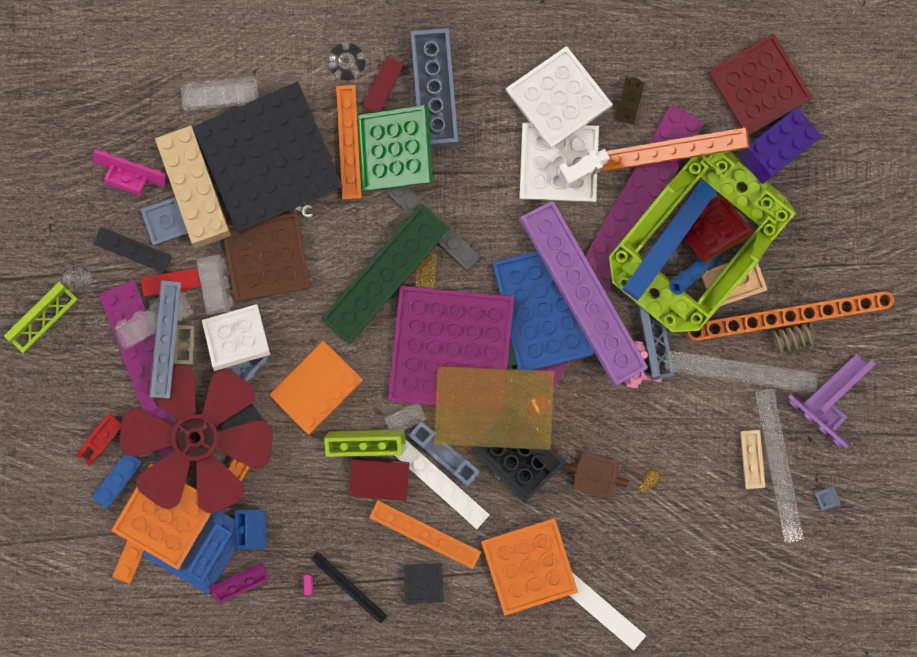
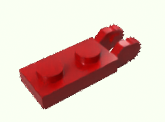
M108 413L85 441V445L79 451L77 457L82 458L88 449L91 448L95 452L87 459L86 464L90 466L121 431L122 423L112 414Z

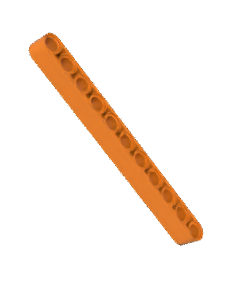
M879 292L707 321L699 330L700 335L698 338L693 337L690 331H686V337L692 342L882 311L893 305L894 297L889 292ZM881 296L887 298L888 303L886 306L880 304ZM862 299L868 301V309L861 307ZM843 302L850 305L849 312L842 310ZM825 305L831 308L830 315L823 313ZM805 309L812 311L813 316L811 319L805 317ZM786 312H791L794 315L792 322L786 320ZM768 315H772L775 318L773 325L767 323L766 317ZM749 318H753L756 321L755 328L748 326L747 321ZM730 321H734L737 324L738 328L736 331L729 329L728 324ZM712 324L717 325L719 328V332L716 335L712 334L709 330Z

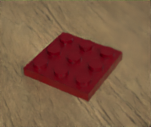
M720 196L707 204L683 239L705 264L751 236L753 232L723 196Z

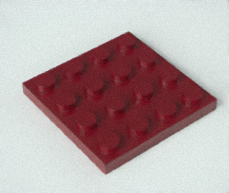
M774 33L708 71L709 76L740 127L747 128L748 136L813 98Z

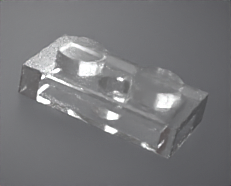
M415 403L384 418L389 430H406L421 421L427 420L420 404Z

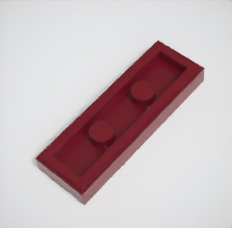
M389 56L386 57L362 108L372 113L382 112L404 67L403 63Z

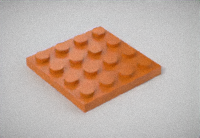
M186 483L180 503L171 509H164L158 506L136 487L111 531L179 570L212 513H207L200 508L197 490Z
M555 518L481 541L504 616L578 593Z

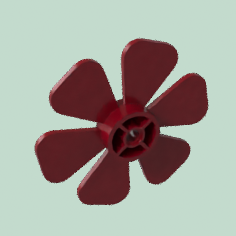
M175 365L172 371L170 399L153 397L178 421L175 427L141 409H130L122 418L120 448L126 455L134 457L173 446L175 452L144 470L137 479L139 491L164 509L176 507L182 498L190 463L196 462L198 504L203 511L216 513L241 501L245 493L243 483L214 455L218 450L251 468H263L268 464L271 457L273 431L269 424L261 420L218 431V425L253 403L255 399L254 388L250 383L229 369L217 370L211 378L202 415H196L194 372L187 365ZM151 379L149 380V383H148V390H149V392H150V382H151ZM194 433H199L201 436L198 443L191 442V436Z

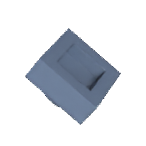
M834 486L815 492L822 511L841 504Z

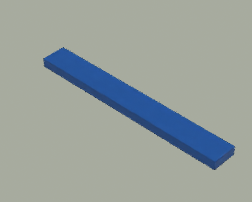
M703 180L699 182L622 290L636 301L641 298L717 192L714 188Z

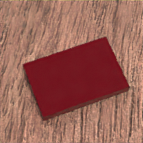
M352 458L349 496L407 501L410 462Z

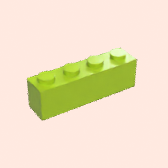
M405 430L329 431L324 438L326 457L402 455L406 449Z

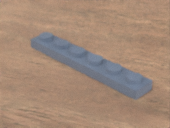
M160 282L149 397L170 399L181 283Z

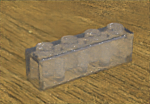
M253 76L242 77V80L225 78L222 82H216V80L211 79L205 80L204 83L197 84L196 81L185 82V85H181L182 107L184 111L242 106L260 98L259 82Z
M183 292L180 293L177 323L192 316L194 313ZM158 302L150 305V309L146 312L140 310L132 315L134 318L128 321L122 319L115 324L116 327H114L113 332L124 351L155 335Z

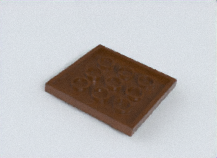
M297 212L276 216L237 233L234 224L228 225L231 236L224 238L235 302L311 288Z

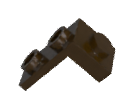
M635 77L625 78L616 115L617 121L634 124L644 82Z

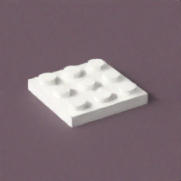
M257 304L202 320L214 371L270 355Z

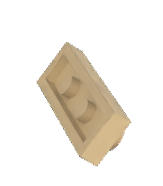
M760 430L740 431L745 489L765 488Z

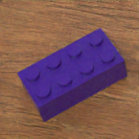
M797 107L752 142L749 148L744 149L738 156L763 185L822 136Z

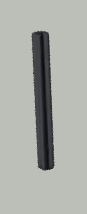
M319 552L311 558L319 568L379 623H382L387 618V615Z

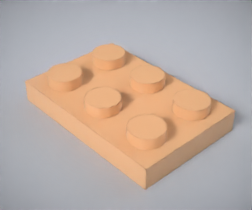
M758 263L721 306L767 291ZM727 264L712 268L701 276L706 290Z

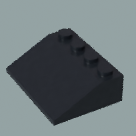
M513 407L470 448L524 503L567 462Z

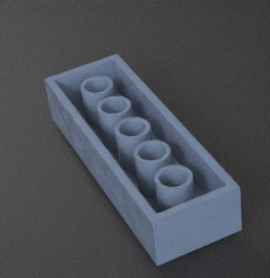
M449 28L411 31L417 106H428L431 147L458 145Z

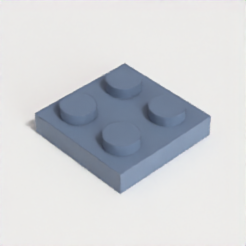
M176 197L140 209L153 246L188 234Z

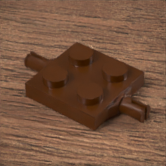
M582 452L577 466L565 463L564 467L568 468L563 470L574 473L573 490L610 499L612 490L616 485L627 488L628 484L624 483L629 482V480L618 478L619 461Z

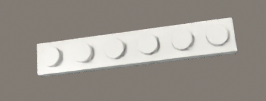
M405 439V451L402 455L395 456L401 462H410L409 469L478 529L488 518L489 514Z

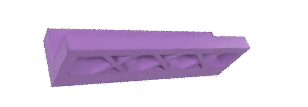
M856 354L819 388L804 405L816 418L819 417L860 380L875 363L871 360L866 364Z

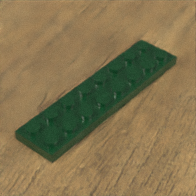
M421 203L323 315L321 320L348 344H351L451 228Z

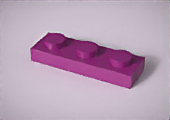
M260 563L209 588L216 602L220 604L271 579L263 563Z

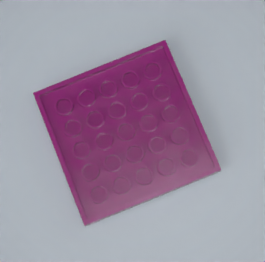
M400 286L388 401L503 412L515 297Z

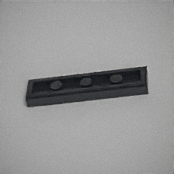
M100 227L94 241L96 246L164 274L172 258L167 253L103 227Z

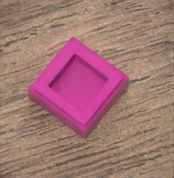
M304 575V595H312L313 575Z

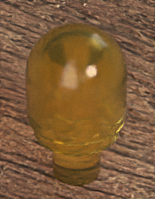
M650 469L645 473L641 481L643 484L639 488L641 493L645 494L649 488L653 489L657 485L661 477L658 470Z

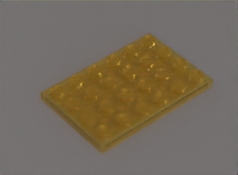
M438 367L434 444L551 450L554 371Z

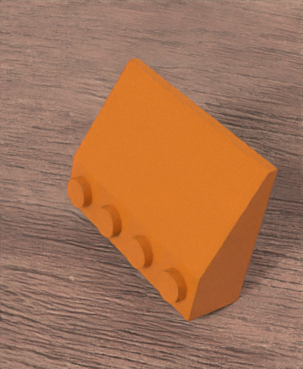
M322 341L269 395L308 435H311L364 380Z

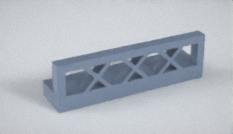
M638 305L644 343L648 354L647 359L651 381L674 377L666 327L662 323L659 324L657 319L653 320L649 313ZM654 325L662 329V334L659 338L653 336L652 328ZM658 343L665 347L666 352L662 357L656 354L655 347ZM661 361L669 367V373L660 374L659 364Z

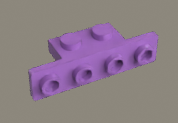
M792 392L788 395L789 403L796 409L800 407L805 412L803 415L812 422L814 420L819 424L818 428L827 435L829 433L833 436V442L839 447L844 446L846 449L848 448L849 442L835 431L848 417L843 411L833 404L825 413L816 418Z

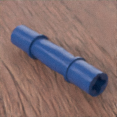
M723 253L705 264L698 259L687 270L682 271L670 282V290L677 295L684 292L706 271L711 270L714 265L722 260Z

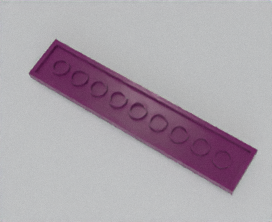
M133 280L99 293L142 410L175 427L178 421L153 397H149L148 383L152 372L155 331L136 281ZM193 434L191 436V442L197 443L196 438ZM173 446L158 450L161 460L175 452Z

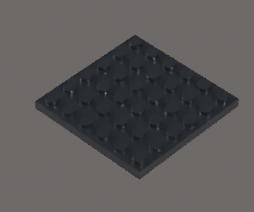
M298 81L193 126L237 233L343 188Z

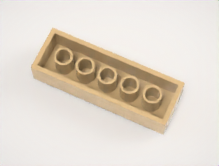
M192 126L155 138L194 248L196 249L231 236Z

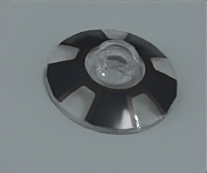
M339 44L329 54V70L340 80H354L365 69V55L354 44ZM346 57L350 59V62L347 64L343 62V59Z

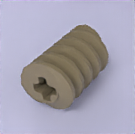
M811 322L808 323V326L801 324L800 329L797 325L793 326V331L789 327L786 328L785 332L780 329L778 330V335L775 331L772 332L775 346L781 354L784 353L785 347L788 352H791V346L798 350L799 344L806 348V342L813 346L815 340V332Z

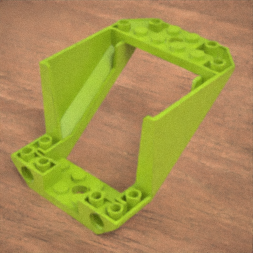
M730 151L692 157L609 256L612 283L622 290L644 260L638 254L639 250L700 177L759 225L697 302L685 292L679 295L674 294L669 287L671 280L660 271L638 301L628 295L671 332L699 331L760 261L774 238L796 214L782 193L767 181L762 185L744 162ZM744 182L747 185V190L740 191L737 184ZM656 288L660 295L658 297L652 296L650 289Z

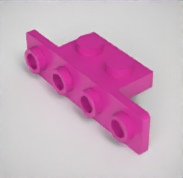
M95 149L93 152V162L109 168L104 178V184L138 196H140L146 182L161 187L166 185L167 175L160 170L147 168L142 164L127 161L125 158L110 155L105 151Z

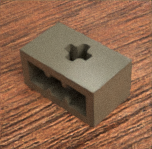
M177 325L174 365L194 366L195 326Z

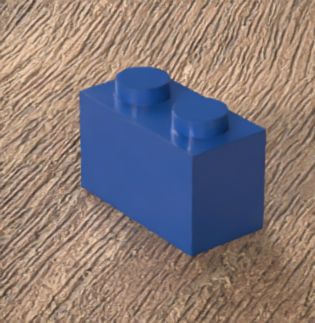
M235 510L236 549L266 548L265 510Z

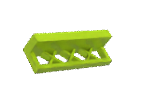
M58 282L4 337L12 342L22 353H25L78 299L63 283ZM66 292L72 300L67 305H59V297ZM49 307H56V315L53 318H46V310ZM35 321H42V329L39 332H32V324ZM21 334H29V342L22 347L16 339Z

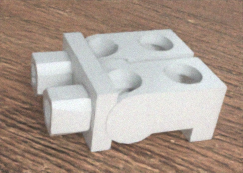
M605 149L597 153L592 150L582 157L580 162L571 167H568L566 163L559 166L556 173L565 189L589 177L592 173L594 175L599 173L603 165L607 164L610 158Z

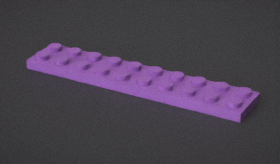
M552 200L519 218L520 222L613 386L615 387L646 370L648 366L554 201Z

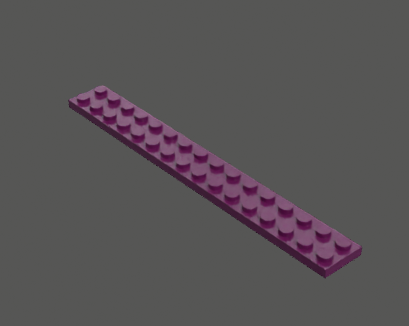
M671 104L649 144L697 136L705 122ZM684 159L635 167L585 255L606 294H608L613 285L609 256L672 181ZM569 362L530 371L529 373L555 387Z

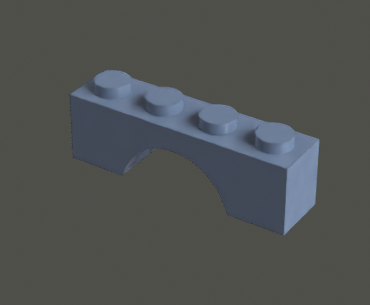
M422 421L409 435L410 438L466 486L479 474L480 471Z

